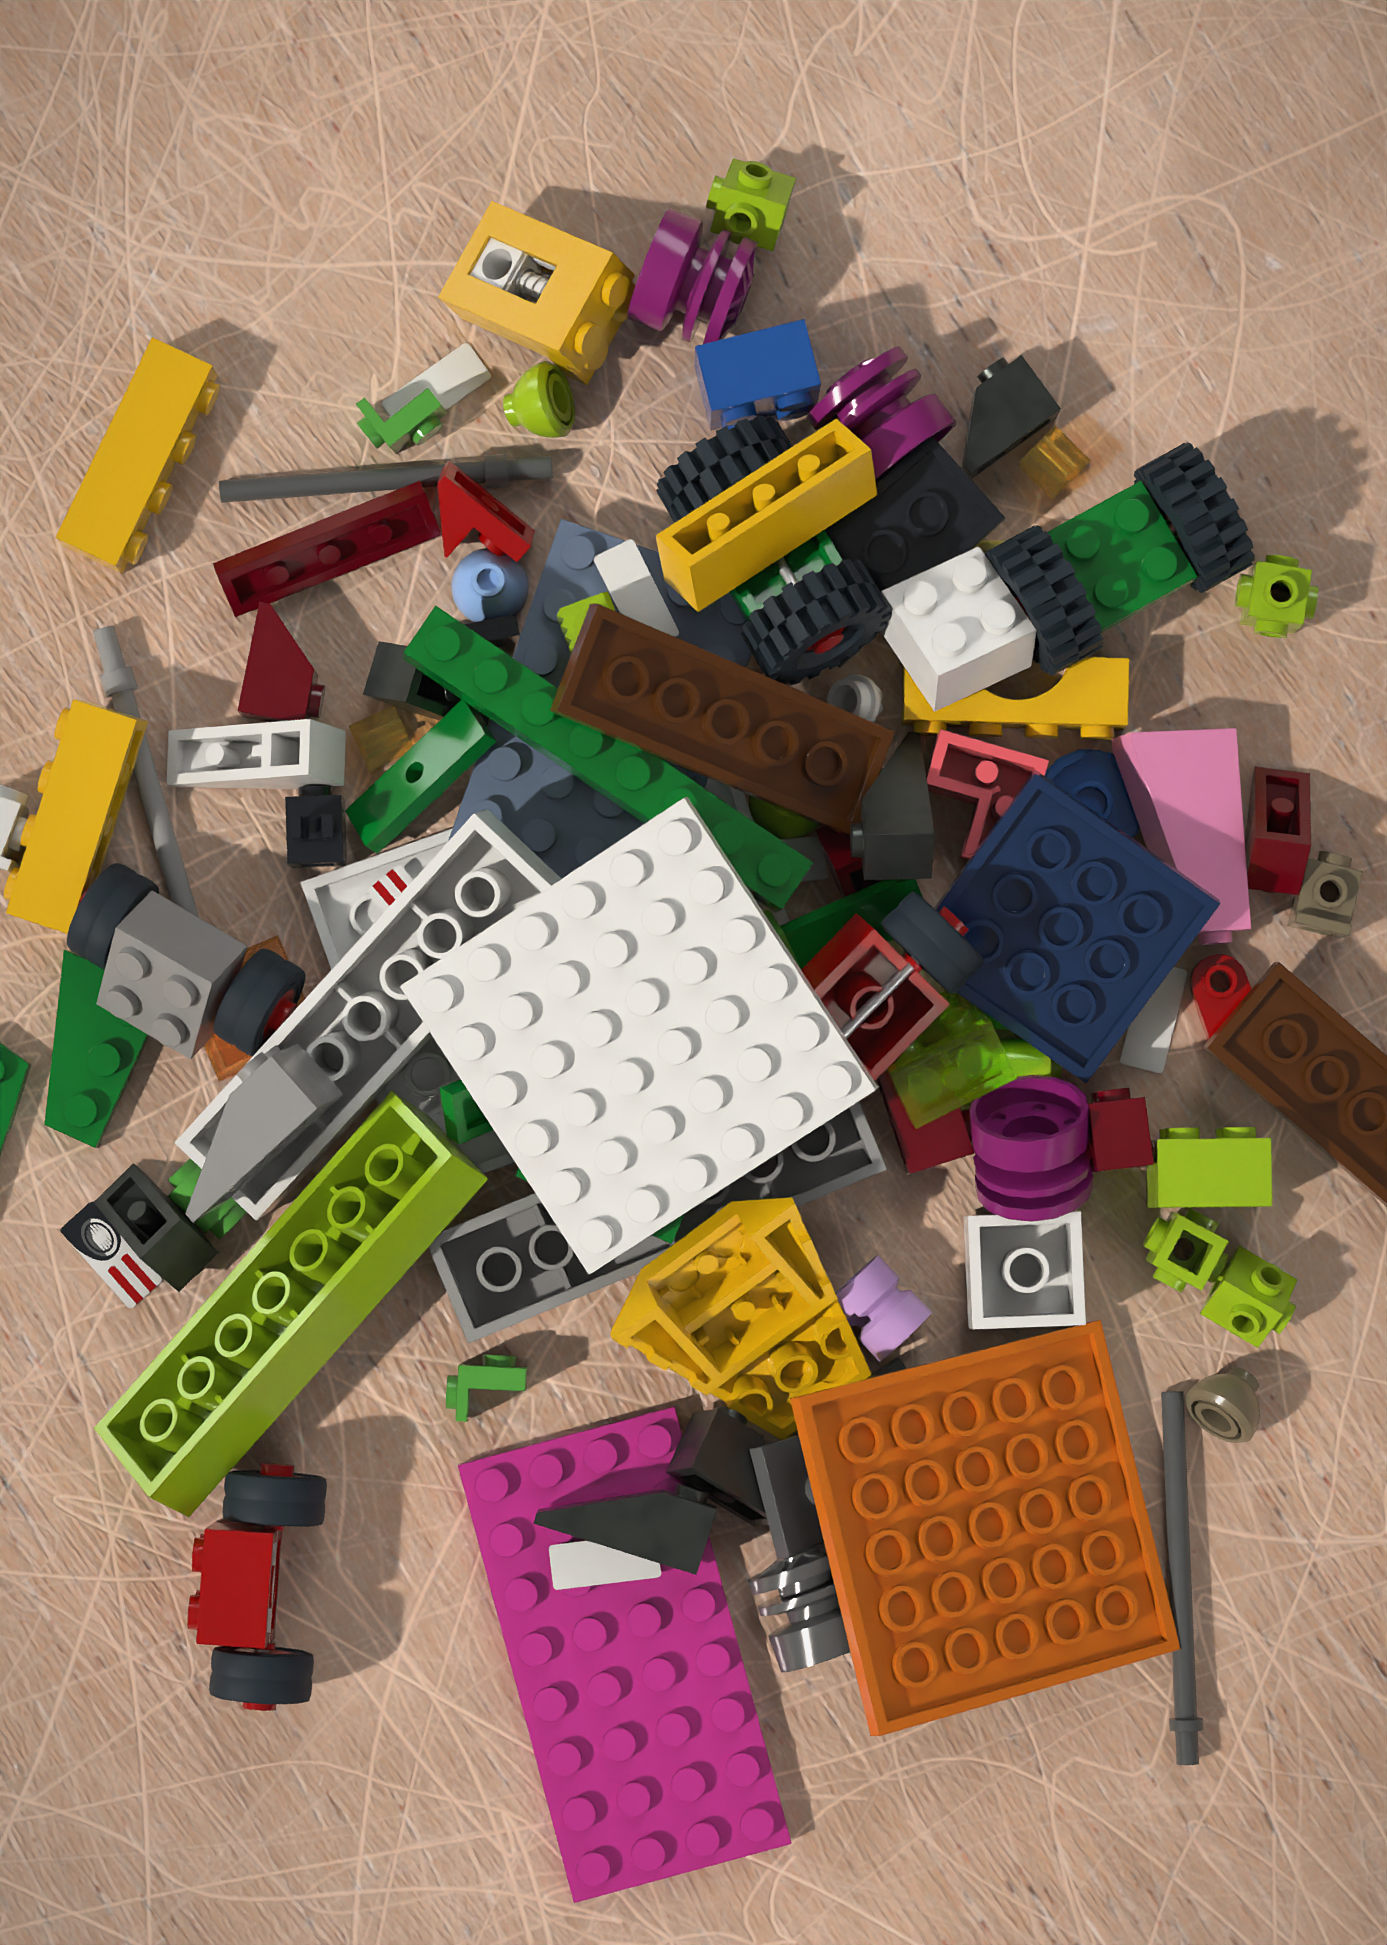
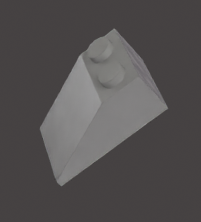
M299 1043L283 1051L275 1045L265 1054L263 1052L259 1053L236 1074L242 1080V1083L229 1094L185 1213L192 1222L222 1206L343 1095L341 1090Z

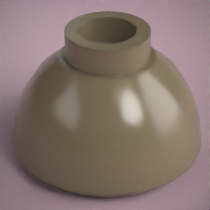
M1233 1367L1228 1374H1214L1205 1377L1194 1384L1186 1393L1185 1402L1190 1415L1199 1426L1211 1435L1227 1442L1243 1443L1250 1441L1257 1430L1260 1419V1404L1255 1393L1259 1389V1383L1246 1370Z

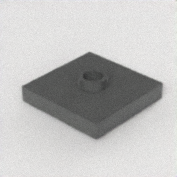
M799 1435L749 1449L777 1560L796 1556L823 1544L824 1539Z

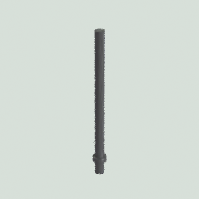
M1184 1391L1161 1392L1169 1595L1170 1608L1180 1645V1650L1172 1652L1175 1718L1169 1719V1731L1175 1732L1176 1764L1197 1765L1199 1764L1198 1731L1203 1730V1718L1197 1717Z

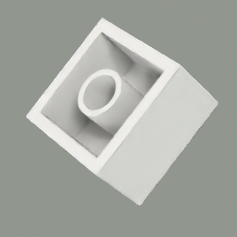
M976 547L881 592L892 613L891 619L886 620L888 624L881 633L934 712L1023 671L1032 665L1037 630L980 547Z
M1081 1211L1071 1212L1055 1219L1033 1222L1006 1219L999 1215L963 1216L968 1328L998 1329L1086 1325Z

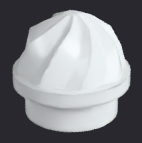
M849 675L837 681L830 688L827 696V703L873 723L876 722L877 715L884 710L881 704L883 692L870 678L863 675Z

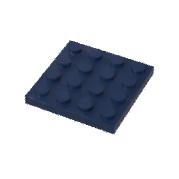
M1035 770L934 909L939 912L945 906L968 928L969 931L963 937L978 951L985 961L982 967L969 977L956 993L1087 1083L1219 907L1220 900Z

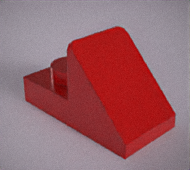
M449 460L442 468L437 483L444 557L447 558L468 533L475 528L479 531L478 538L481 543L497 556H502L506 553L515 562H518L531 547L535 530Z

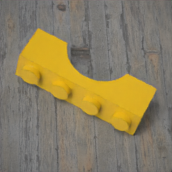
M1086 657L1066 668L1061 680L1052 689L1034 698L1024 700L1006 699L982 689L935 712L902 664L901 725L913 726V732H918L921 736H937L940 730L947 731V727H969V736L1001 737L1003 728H1024L1026 738H1058V729L1081 730V739L1112 740L1114 738V731H1123L1128 725L1129 658Z

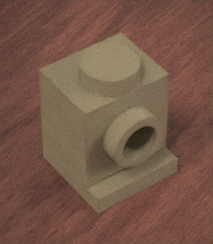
M1319 851L1317 860L1308 858L1300 894L1294 895L1288 927L1339 939L1350 936L1351 920L1363 871L1350 868L1352 858L1326 851ZM1324 882H1332L1338 887L1339 895L1335 902H1327L1321 897L1320 887Z

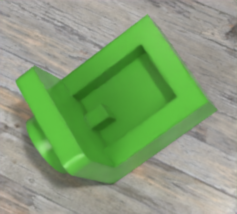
M429 388L425 389L385 422L365 398L356 403V406L364 414V417L357 422L361 430L377 449L384 443H387L395 454L412 441L419 446L432 438L443 426L440 419L447 414V411Z
M483 1354L482 1364H459L458 1375L447 1376L446 1409H456V1422H468L471 1388L526 1391L528 1367L516 1366L515 1355Z

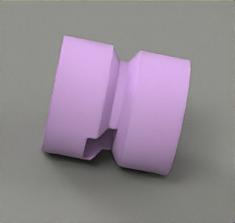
M876 1255L835 1294L849 1325H857L860 1328L858 1339L878 1361H881L906 1340L932 1312L912 1290L900 1291L897 1288L898 1275L879 1255Z

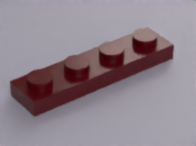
M417 481L213 563V566L234 616L238 617L258 609L259 602L273 603L442 534L420 481Z

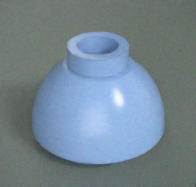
M483 548L471 552L460 561L452 577L451 591L459 611L471 621L478 622L511 614L516 616L526 602L529 583L526 571L519 561L515 562L506 553L502 556H497L489 549Z

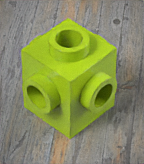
M733 158L726 177L722 178L715 175L709 192L706 208L715 210L710 232L719 235L725 229L732 232L730 241L740 245L743 238L746 237L757 241V247L774 251L785 220L796 177L773 171L767 165L760 162H744Z
M1266 555L1265 562L1256 561L1248 570V575L1240 574L1235 595V607L1242 608L1240 624L1253 626L1255 634L1272 638H1287L1288 632L1295 633L1303 626L1304 618L1313 619L1319 588L1318 586L1310 585L1312 570L1298 568V559L1283 555ZM1271 586L1288 588L1290 591L1289 600L1286 602L1274 600L1270 592Z
M1189 1208L1185 1217L1172 1211L1167 1220L1158 1217L1143 1244V1247L1150 1250L1145 1261L1157 1267L1152 1277L1181 1293L1187 1283L1201 1291L1207 1281L1213 1284L1221 1274L1229 1254L1223 1252L1229 1241L1215 1234L1219 1223ZM1186 1238L1191 1242L1192 1252L1186 1259H1177L1173 1254V1248L1179 1239Z
M1239 1245L1225 1264L1217 1280L1212 1284L1200 1314L1258 1348L1271 1330L1280 1334L1290 1321L1296 1305L1289 1300L1298 1279Z

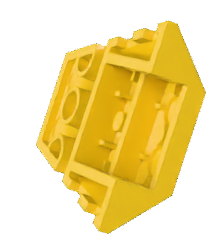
M792 1197L731 1201L640 1270L610 1331V1336L615 1342L626 1348L632 1346L645 1354L649 1362L664 1371L669 1368L686 1378L691 1387L706 1396L711 1393L726 1403L728 1409L741 1413L747 1420L781 1440L797 1430L790 1398L860 1381L872 1375Z

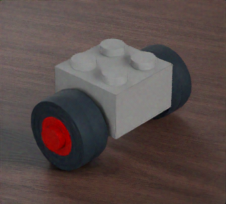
M114 863L105 869L82 895L67 934V946L72 952L88 959L94 965L105 970L96 1004L190 1060L214 1034L247 1055L254 1056L296 1010L306 979L305 972L299 966L284 960L280 955L268 949H261L256 952L242 967L247 945L159 895V887L153 881L137 874L131 868L120 863Z

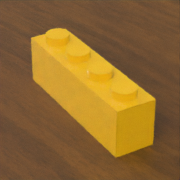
M151 338L55 538L62 546L123 574L128 562L133 565L138 562L148 541V534L143 533L149 517L152 512L159 515L170 497L173 485L167 483V480L176 462L184 465L194 447L197 435L191 433V430L199 414L208 415L218 397L221 386L215 383L218 375L211 364L160 340Z
M835 419L658 533L656 541L664 581L697 612L701 611L875 497L877 489L871 449L839 420Z
M73 699L71 708H63L54 732V738L60 740L54 761L48 760L45 763L38 781L37 790L43 794L37 815H29L22 831L20 843L26 847L21 866L20 868L14 867L11 870L5 885L4 898L9 900L6 914L68 934L71 921L78 908L79 900L100 875L148 721L86 700Z

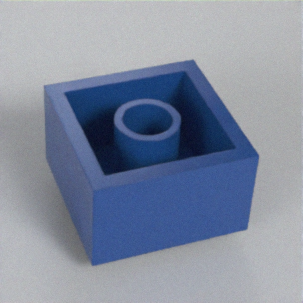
M805 319L695 346L694 368L710 431L725 426L731 429L735 427L737 421L748 419L751 422L756 416L768 417L777 415V419L780 422L794 420L808 415L810 412L809 406L818 403L821 382Z

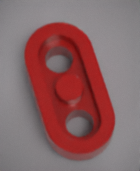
M1214 954L1202 959L1195 965L1190 974V991L1207 1040L1212 1037L1251 990L1243 966L1235 958L1225 954ZM1216 971L1225 973L1229 978V987L1225 992H1217L1210 985V977Z

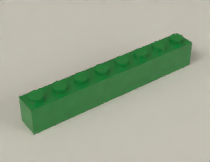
M436 605L404 650V661L644 824L678 801L688 797L752 896L775 913L783 909L814 863L658 756L551 712L550 709L558 688Z

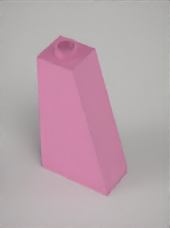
M1236 728L1131 732L1113 738L1112 751L1147 849L1220 900L1219 907L1198 933V945L1232 943V933L1251 929Z

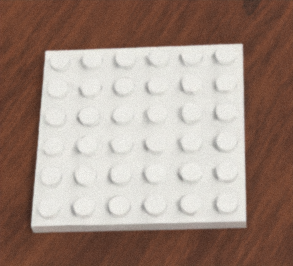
M688 797L678 801L400 986L588 1274L593 1273L878 1088Z

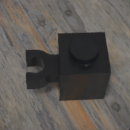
M332 786L298 787V796L285 797L287 864L291 868L347 866L345 799L342 795H332Z

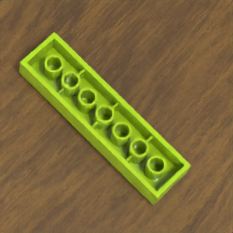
M391 1090L98 1422L94 1430L149 1498L190 1517L477 1193L488 1178L447 1137V1134L429 1115Z

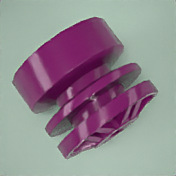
M669 208L666 210L644 260L631 298L627 319L662 331L677 310L685 313L682 340L692 341L701 320L709 323L703 344L724 339L731 329L736 326L750 292L755 275L753 274L758 242L744 237L734 258H727L726 254L731 240V231L723 229L715 239L710 250L701 248L703 221Z
M900 346L894 347L876 358L867 359L845 373L829 387L822 400L807 415V420L815 430L824 427L835 419H839L846 428L865 443L872 452L876 484L918 445L931 436L940 442L957 423L935 393L923 396L912 403L907 399L906 396L921 379V374L917 368L907 371L894 380L892 379L908 360L907 355Z
M1028 1075L1012 1077L991 1084L975 1096L970 1107L971 1135L975 1151L973 1157L976 1173L975 1188L978 1201L988 1211L1006 1219L1033 1222L1055 1219L1074 1212L1089 1199L1094 1187L1091 1170L1092 1156L1088 1144L1091 1139L1089 1106L1086 1095L1074 1084L1056 1077Z

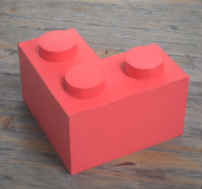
M945 730L939 731L926 771L928 792L975 805L961 851V859L969 861L1035 770L1045 776L1049 760Z

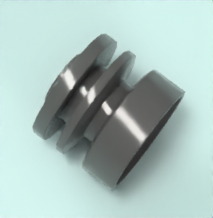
M825 1543L796 1556L775 1560L764 1571L748 1579L753 1595L778 1589L780 1594L758 1606L760 1616L787 1613L789 1622L768 1635L781 1673L807 1668L850 1653Z

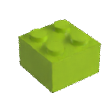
M1223 1127L1215 1129V1139H1200V1128L1159 1129V1139L1151 1140L1154 1165L1146 1166L1147 1208L1272 1206L1271 1138H1256V1127Z

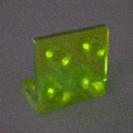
M947 991L939 993L950 1005L886 1069L910 1122L916 1129L1017 1079L991 1020L981 1009L956 992L954 994Z

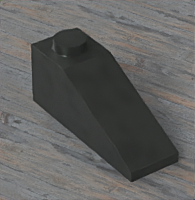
M918 732L907 733L861 800L860 823L850 824L851 857H861L864 880L932 879L935 832L921 738Z
M677 1483L674 1492L659 1489L538 1509L533 1524L697 1575L717 1507L706 1503L709 1496L708 1492Z

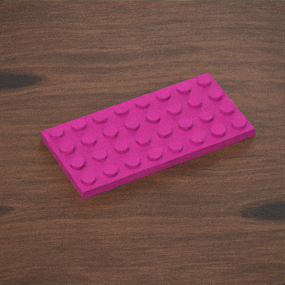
M675 1406L458 1464L574 1903L792 1844L710 1536H708L697 1575L660 1564L661 1576L658 1578L556 1590L553 1587L549 1547L555 1544L587 1540L533 1524L538 1509L659 1489L674 1492L677 1483L685 1485L666 1473L682 1437Z

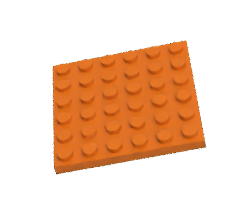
M1101 1320L1086 1322V1325L1070 1326L790 1398L870 1736L886 1735L1180 1650Z

